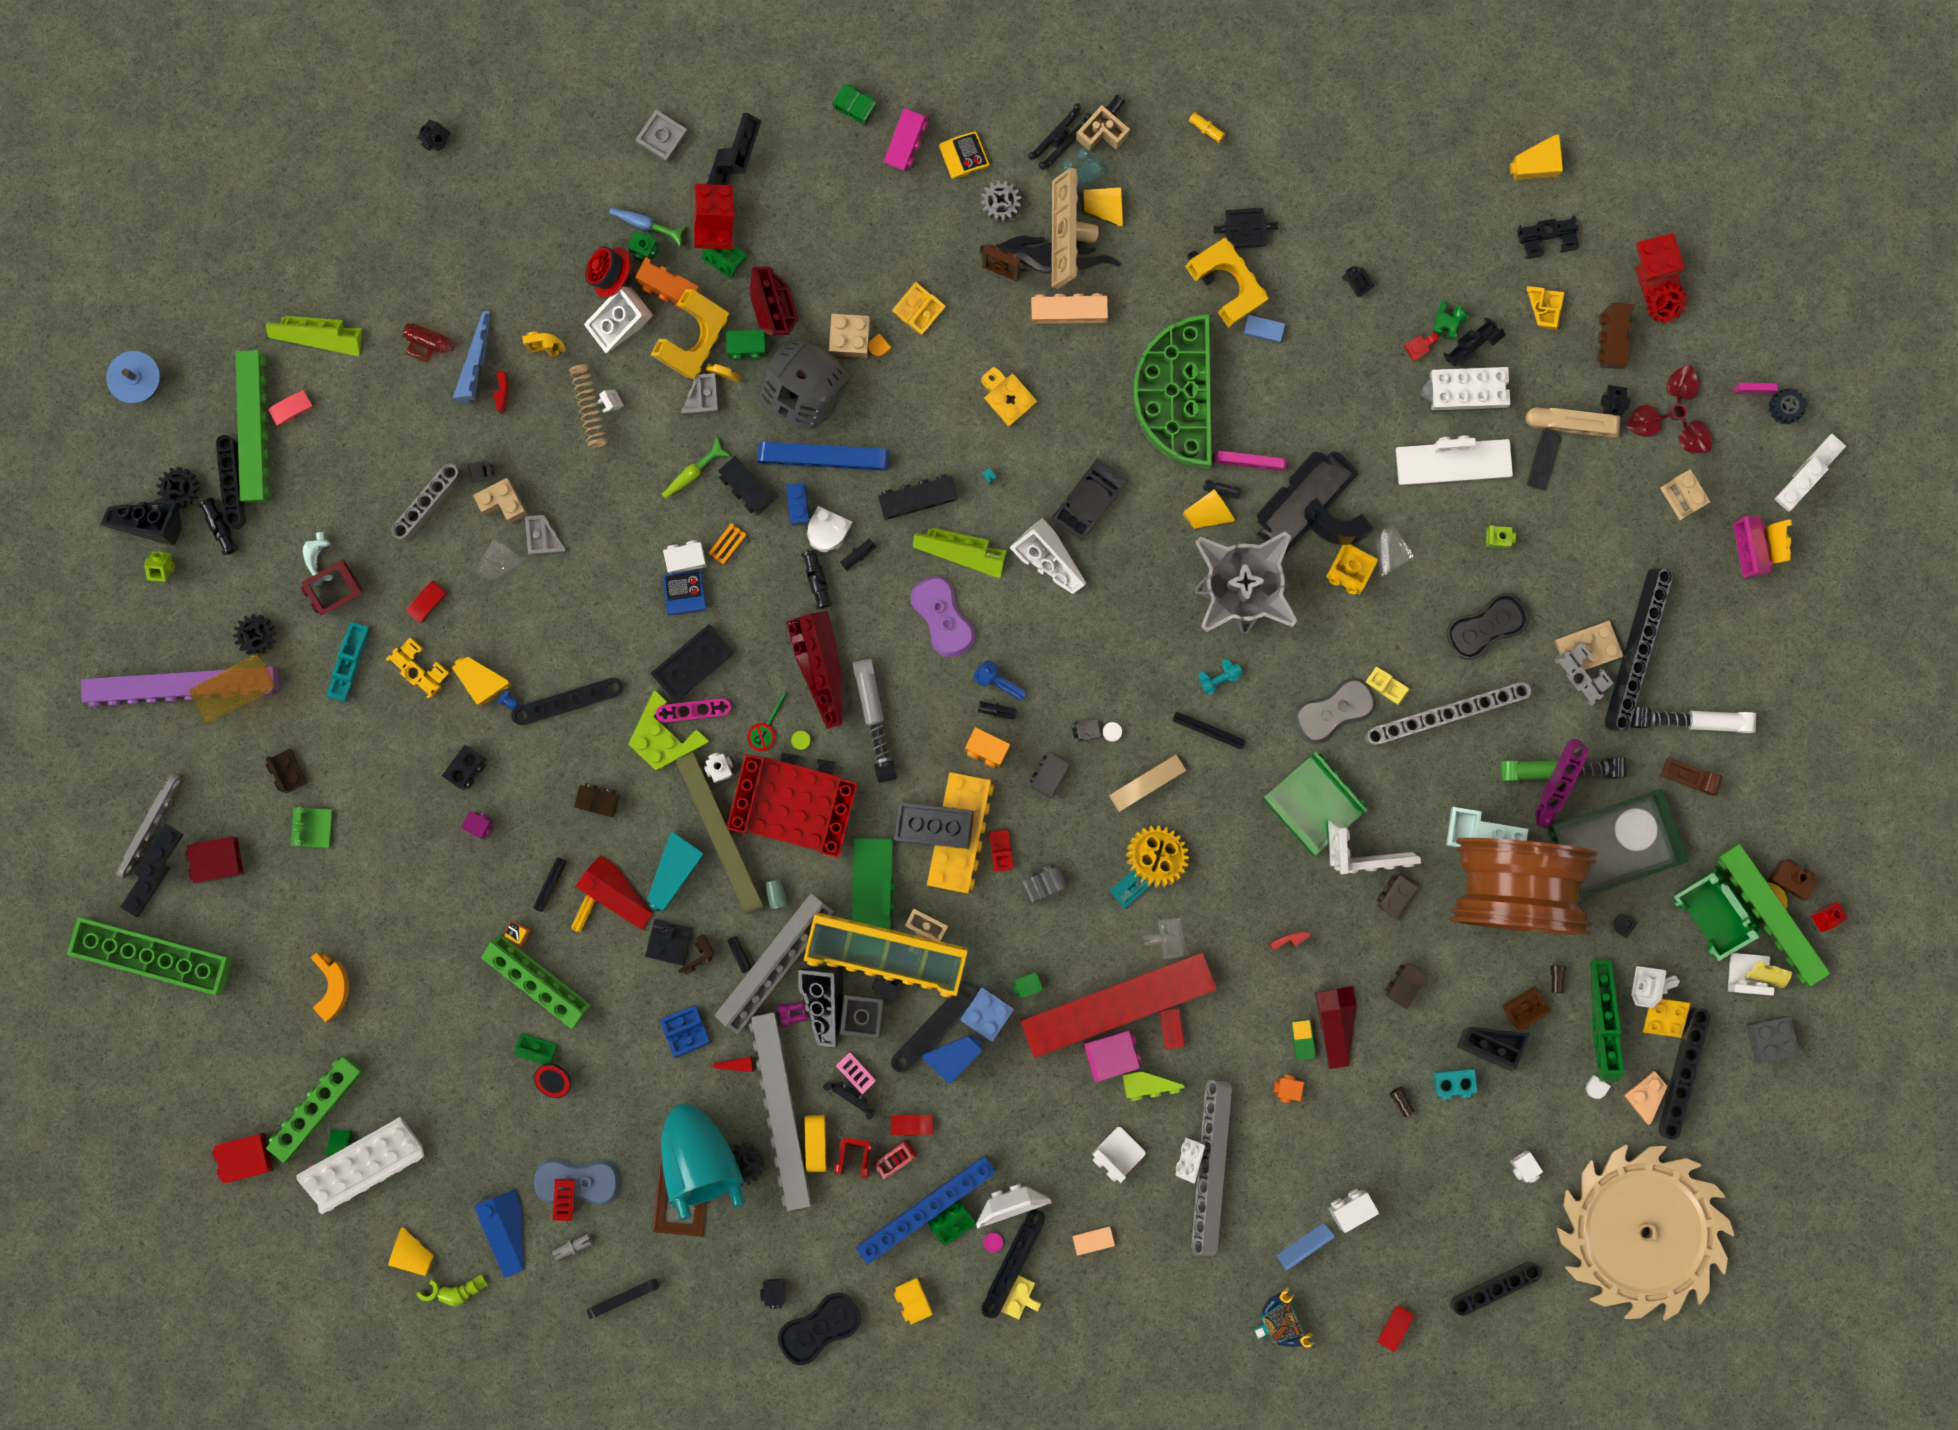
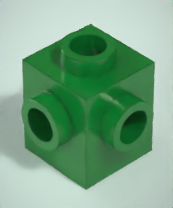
M637 231L634 232L627 247L629 252L634 255V258L642 262L645 257L650 260L652 257L655 258L659 251L654 236L648 233L641 234Z

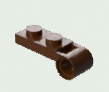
M1666 758L1660 775L1666 779L1713 796H1717L1723 777L1718 774L1702 771L1671 758Z

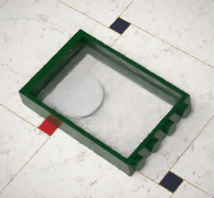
M1658 789L1549 826L1550 831H1548L1550 840L1554 841L1555 844L1597 851V856L1592 857V859L1597 860V863L1591 865L1590 874L1585 883H1580L1579 899L1689 862L1663 789Z

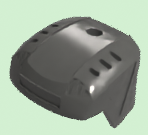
M789 340L778 349L771 361H769L759 392V398L771 412L785 421L805 429H815L834 412L848 384L850 375L840 361L826 350L810 342ZM784 387L789 389L782 395ZM802 406L809 407V408L816 409V410H815V411H813V410H808V409L803 408ZM799 412H802V413H805V414H809V415H814V416H813V417L805 416V415L800 414ZM797 418L810 421L811 423L799 421Z

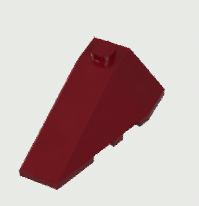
M1353 986L1314 992L1329 1069L1349 1066L1356 1012Z

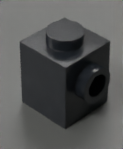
M488 460L467 464L471 483L492 480L494 469L492 463L489 464Z
M784 1278L763 1281V1289H760L761 1301H764L765 1306H770V1309L782 1308L781 1305L786 1303Z

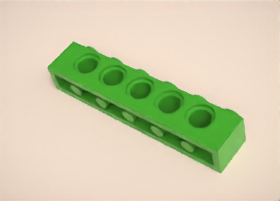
M501 934L490 942L481 957L488 965L496 969L571 1029L582 1020L591 1006Z
M348 1056L338 1057L333 1062L332 1070L329 1073L323 1074L319 1079L321 1083L317 1088L313 1087L306 1095L308 1097L304 1103L301 1102L294 1109L293 1112L295 1114L291 1119L287 1118L282 1123V1130L278 1134L275 1133L268 1140L270 1144L266 1149L281 1162L286 1163L292 1159L365 1071ZM338 1072H340L343 1075V1081L341 1083L337 1082L336 1075ZM325 1088H328L331 1092L329 1098L323 1095ZM312 1103H315L318 1106V1111L316 1113H313L311 1111L310 1107ZM300 1118L305 1121L303 1129L298 1126ZM287 1133H289L292 1136V1142L290 1144L287 1143L285 1140V1136Z

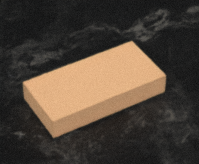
M1110 1226L1072 1236L1077 1256L1115 1246Z

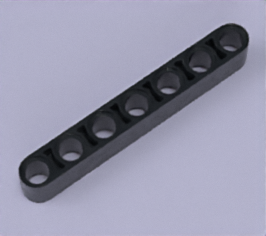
M1693 1008L1688 1012L1658 1131L1660 1135L1670 1140L1677 1139L1681 1134L1710 1022L1709 1012L1702 1008ZM1697 1012L1702 1014L1700 1022H1697L1695 1019ZM1694 1030L1697 1032V1039L1695 1041L1690 1037L1691 1032ZM1690 1049L1693 1056L1688 1060L1685 1055L1686 1051ZM1686 1068L1688 1075L1683 1079L1681 1071ZM1681 1087L1683 1094L1678 1098L1676 1090ZM1674 1106L1678 1108L1676 1116L1671 1114V1109ZM1669 1125L1673 1127V1133L1671 1135H1667L1666 1128Z

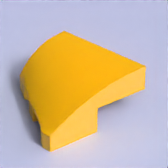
M1121 188L1083 190L1084 213L1091 216L1095 215L1103 221L1107 220L1117 224L1118 227H1123Z
M1527 286V292L1538 326L1558 331L1565 293Z
M1215 489L1183 512L1184 517L1194 529L1235 521Z
M1791 520L1781 521L1765 527L1764 536L1765 540L1769 543L1768 556L1772 560L1773 565L1790 561L1791 537L1787 534V526H1791Z
M401 1227L388 1266L426 1276L430 1272L434 1254L426 1249L418 1239H415L406 1228Z

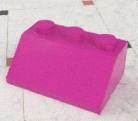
M1746 516L1734 522L1733 528L1743 579L1765 576L1772 573L1773 563L1768 556L1769 543L1765 540V524L1761 521V516Z

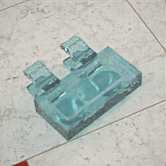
M1084 149L1077 153V158L1083 164L1077 170V195L1107 172L1096 157L1090 159ZM1069 160L1062 164L1064 171L1068 168H1074Z

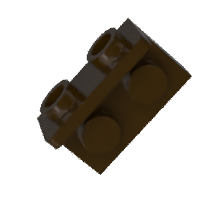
M288 749L274 757L269 756L266 758V767L269 773L274 775L276 779L274 784L278 791L289 793L307 784L292 749Z
M1402 874L1393 875L1387 883L1389 887L1386 892L1382 891L1377 898L1379 902L1377 907L1395 919L1398 918L1418 887L1404 878Z

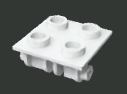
M1185 1138V1142L1181 1147L1180 1160L1176 1165L1175 1176L1195 1184L1205 1145L1199 1141Z

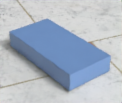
M1248 315L1244 335L1280 343L1285 323Z

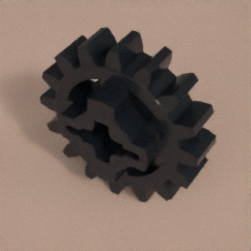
M171 467L170 473L164 471L165 477L158 478L161 484H157L156 487L161 489L157 492L159 496H163L161 499L175 501L179 507L181 505L186 508L187 502L193 504L192 498H198L195 491H200L196 487L199 481L194 479L196 475L190 473V470L186 468L183 470L181 467H177V470ZM176 484L179 485V488H180L179 490H180L181 492L177 491L178 489H177V487H176Z
M251 614V618L244 616V622L238 621L240 627H234L238 632L233 637L238 638L235 644L241 645L240 651L246 650V654L251 655L253 652V655L258 656L259 651L265 654V648L272 649L269 644L276 642L272 639V636L277 635V633L272 631L275 625L269 624L270 619H264L262 615H259L257 618L255 614ZM249 632L257 633L261 637H253Z
M745 1143L742 1144L741 1148H739L738 1144H735V1150L731 1149L733 1155L740 1152L739 1158L736 1160L737 1165L742 1161V1158L744 1163L748 1165L743 1171L741 1166L738 1167L743 1181L751 1185V1179L757 1181L756 1174L761 1175L763 1173L759 1170V1168L764 1167V1164L760 1163L763 1156H757L760 1150L753 1151L752 1144L748 1148H746ZM748 1153L753 1156L755 1161L749 1159ZM749 1169H755L752 1175L746 1177Z

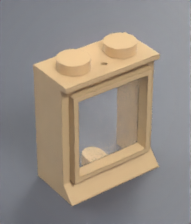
M1691 469L1660 488L1679 520L1710 503Z

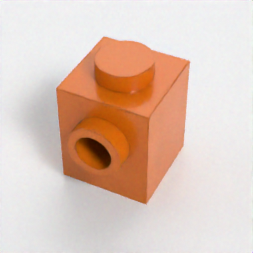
M1284 1074V1078L1279 1077L1278 1081L1274 1082L1273 1092L1276 1093V1097L1280 1098V1102L1291 1103L1292 1100L1301 1102L1304 1082L1295 1080L1296 1076Z

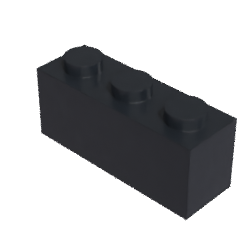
M736 456L718 470L721 475L719 479L725 486L729 484L733 488L731 492L738 500L742 498L746 502L744 507L751 514L755 512L758 516L774 502V498Z

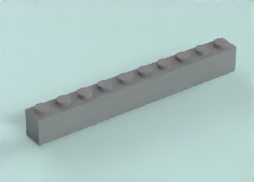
M776 1012L751 1017L752 1021H749L751 1033L755 1034L753 1048L754 1052H758L759 1059L756 1060L758 1071L762 1072L763 1078L760 1079L761 1090H765L766 1094L763 1102L765 1110H769L770 1115L767 1118L768 1128L773 1131V1137H770L772 1149L776 1148L777 1156H774L775 1166L780 1169L778 1183L779 1187H783L784 1195H781L783 1207H787V1211L810 1207L812 1203Z

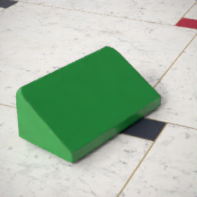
M521 1033L514 1049V1055L542 1065L553 1063L558 1044Z

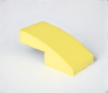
M1378 667L1373 670L1366 681V684L1398 706L1409 692L1408 687L1396 681L1391 675Z

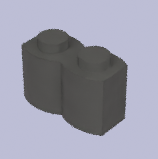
M1052 864L1042 868L1043 873L1036 875L1033 872L1024 876L1025 880L1022 883L1031 903L1067 888L1058 866L1053 867Z

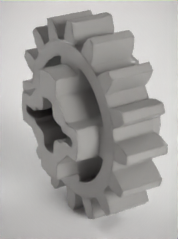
M997 180V185L995 186L991 182L990 189L984 188L986 194H981L983 201L980 203L984 207L983 213L988 212V218L990 219L993 216L995 222H997L998 218H1001L1002 222L1005 221L1006 217L1011 220V214L1017 215L1018 211L1016 209L1021 207V204L1018 203L1021 201V196H1017L1019 190H1013L1014 184L1007 186V181L1000 184V181ZM1010 196L1013 198V205L1009 201ZM989 198H990V200L993 202V204H992L991 207L989 206V203H988V199H989ZM1002 199H1004V203H997L998 200L1001 201Z

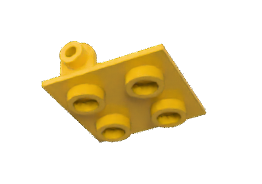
M1661 999L1654 1008H1648L1643 1033L1682 1038L1690 1003Z

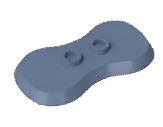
M549 1158L538 1165L534 1177V1187L537 1196L542 1201L553 1204L555 1179H575L574 1199L584 1200L597 1206L612 1203L620 1190L619 1170L615 1164L607 1160H595L586 1164H572L560 1158ZM559 1187V1188H558V1189H562V1190H570V1188H568V1187ZM558 1195L559 1197H570L568 1195Z

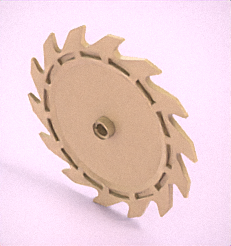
M1625 1144L1611 1153L1600 1175L1595 1174L1593 1161H1589L1581 1173V1199L1579 1201H1576L1570 1192L1565 1190L1563 1207L1574 1230L1571 1234H1568L1557 1228L1561 1244L1581 1261L1579 1267L1565 1266V1269L1575 1280L1601 1287V1293L1590 1297V1301L1604 1307L1631 1302L1632 1308L1624 1316V1319L1642 1318L1656 1306L1664 1303L1666 1307L1663 1320H1667L1679 1313L1691 1289H1694L1696 1292L1698 1304L1703 1302L1710 1292L1711 1264L1715 1263L1722 1274L1726 1273L1728 1258L1717 1237V1233L1722 1230L1732 1237L1734 1233L1730 1220L1710 1204L1712 1197L1725 1198V1195L1715 1184L1689 1177V1172L1701 1167V1164L1687 1158L1661 1163L1659 1156L1667 1148L1666 1146H1649L1634 1159L1627 1162L1625 1155L1628 1145ZM1648 1227L1649 1234L1643 1237L1641 1231L1643 1228Z

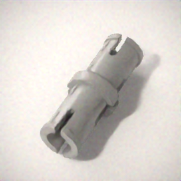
M587 1233L576 1240L571 1239L567 1241V1244L553 1249L552 1254L556 1256L554 1259L559 1261L571 1254H577L579 1250L592 1246L593 1242L591 1239L589 1240L590 1235Z

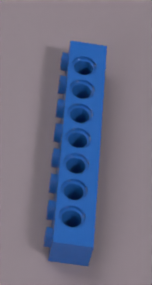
M985 1155L860 1243L856 1247L857 1251L868 1265L996 1173V1170Z

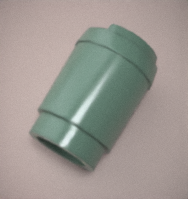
M781 879L767 882L766 891L770 908L775 910L786 907L788 903Z

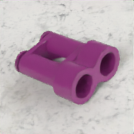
M804 1001L785 1005V1003L777 1005L782 1028L790 1026L789 1024L808 1020L807 1013L805 1014ZM802 1010L803 1012L802 1014L790 1016V1012Z

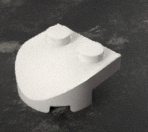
M818 506L808 524L807 536L810 545L820 552L839 549L852 526V521Z

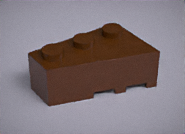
M1611 303L1600 314L1599 324L1602 325V332L1599 333L1598 343H1601V350L1598 351L1597 356L1600 368L1623 369L1627 366L1630 347L1628 333L1629 328L1632 329L1633 323L1629 322L1630 311L1634 310L1635 304Z

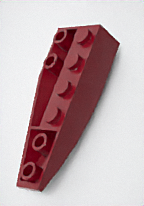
M828 610L810 613L787 621L795 658L826 728L829 729L842 725L843 690L841 667Z

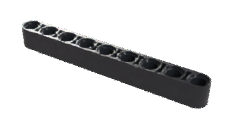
M1653 568L1647 573L1605 717V726L1609 730L1626 731L1631 725L1673 579L1672 572L1668 568Z

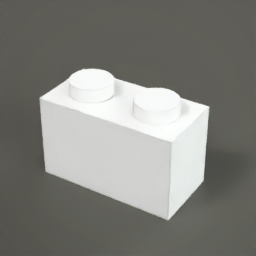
M697 540L686 542V545L680 547L678 544L670 545L666 550H663L669 574L707 567L703 545L701 542L697 543Z

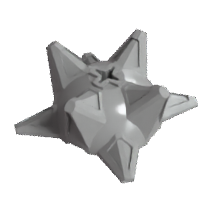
M1283 532L1261 545L1239 541L1233 546L1226 547L1203 537L1198 538L1195 544L1209 568V573L1195 588V593L1211 599L1201 625L1203 630L1208 632L1232 618L1242 634H1248L1257 619L1263 616L1291 627L1297 622L1295 615L1283 596L1284 590L1289 588L1281 566L1291 538L1287 532Z

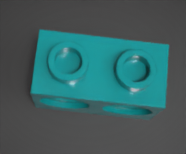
M1475 1069L1433 1072L1435 1096H1441V1100L1453 1099L1452 1095H1460V1098L1472 1097L1473 1093H1477ZM1464 1078H1467L1469 1081V1086L1466 1089H1462L1460 1085ZM1444 1080H1448L1450 1083V1087L1446 1091H1443L1441 1088V1083Z

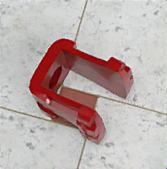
M854 1138L842 1139L839 1163L834 1167V1174L842 1176L847 1145L863 1147L865 1151L860 1178L868 1180L870 1173L867 1166L869 1153H871L869 1141Z

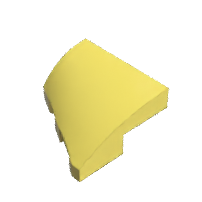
M1758 961L1754 962L1753 970L1746 971L1745 979L1784 988L1788 984L1792 972L1776 966L1765 965L1764 962Z

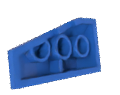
M516 1189L474 1205L481 1226L504 1278L523 1271L522 1206Z

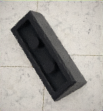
M1546 429L1542 431L1526 485L1545 491L1561 436Z

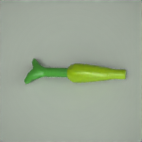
M715 437V443L711 452L697 464L687 466L661 494L665 499L694 481L700 475L701 469L715 457H730L728 452L722 450L719 438Z

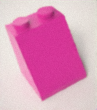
M1129 1030L1083 1043L1095 1082L1140 1069L1141 1058L1139 1052L1135 1053L1133 1045H1136L1134 1034H1130Z

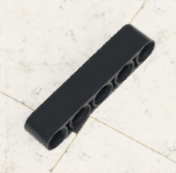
M221 435L216 440L223 519L228 526L240 529L246 523L244 503L240 501L238 443L228 435ZM230 441V447L224 449V444ZM232 460V465L226 468L227 461ZM234 478L233 485L228 486V481ZM236 497V502L230 505V499ZM238 515L237 522L232 524V518Z
M1525 1262L1456 1295L1450 1302L1451 1309L1460 1316L1468 1315L1538 1281L1542 1276V1270L1533 1262ZM1530 1267L1535 1268L1533 1276L1527 1275V1270ZM1516 1275L1518 1281L1516 1284L1511 1285L1509 1282L1510 1277ZM1494 1284L1500 1285V1290L1497 1293L1492 1292ZM1481 1292L1483 1295L1482 1299L1479 1302H1475V1294ZM1459 1301L1465 1302V1307L1462 1310H1457L1456 1308Z

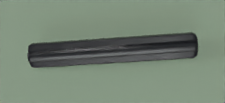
M1176 712L1174 714L1173 722L1238 749L1244 747L1245 739L1182 713Z

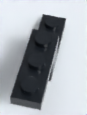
M743 113L732 148L718 149L707 184L728 185L731 174L745 173L761 125L760 119L749 113Z
M169 824L164 825L135 870L134 874L139 879L120 906L122 909L135 917L140 916L170 868L165 863L182 839L183 833Z

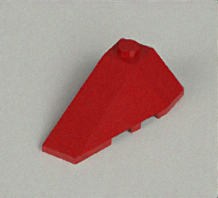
M601 855L590 865L575 886L641 930L653 915L618 867Z

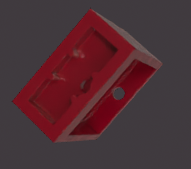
M344 559L301 582L303 585L301 589L304 595L311 598L313 610L316 613H320L321 616L364 592ZM338 568L352 593L324 608L310 583Z

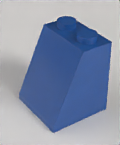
M968 1035L924 1053L922 1058L945 1081L951 1084L982 1051L980 1047L982 1043L975 1036L971 1038Z

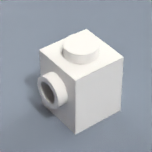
M1524 1151L1510 1160L1515 1168L1512 1171L1518 1180L1522 1179L1526 1183L1536 1181L1540 1178L1539 1174L1543 1172L1529 1151Z

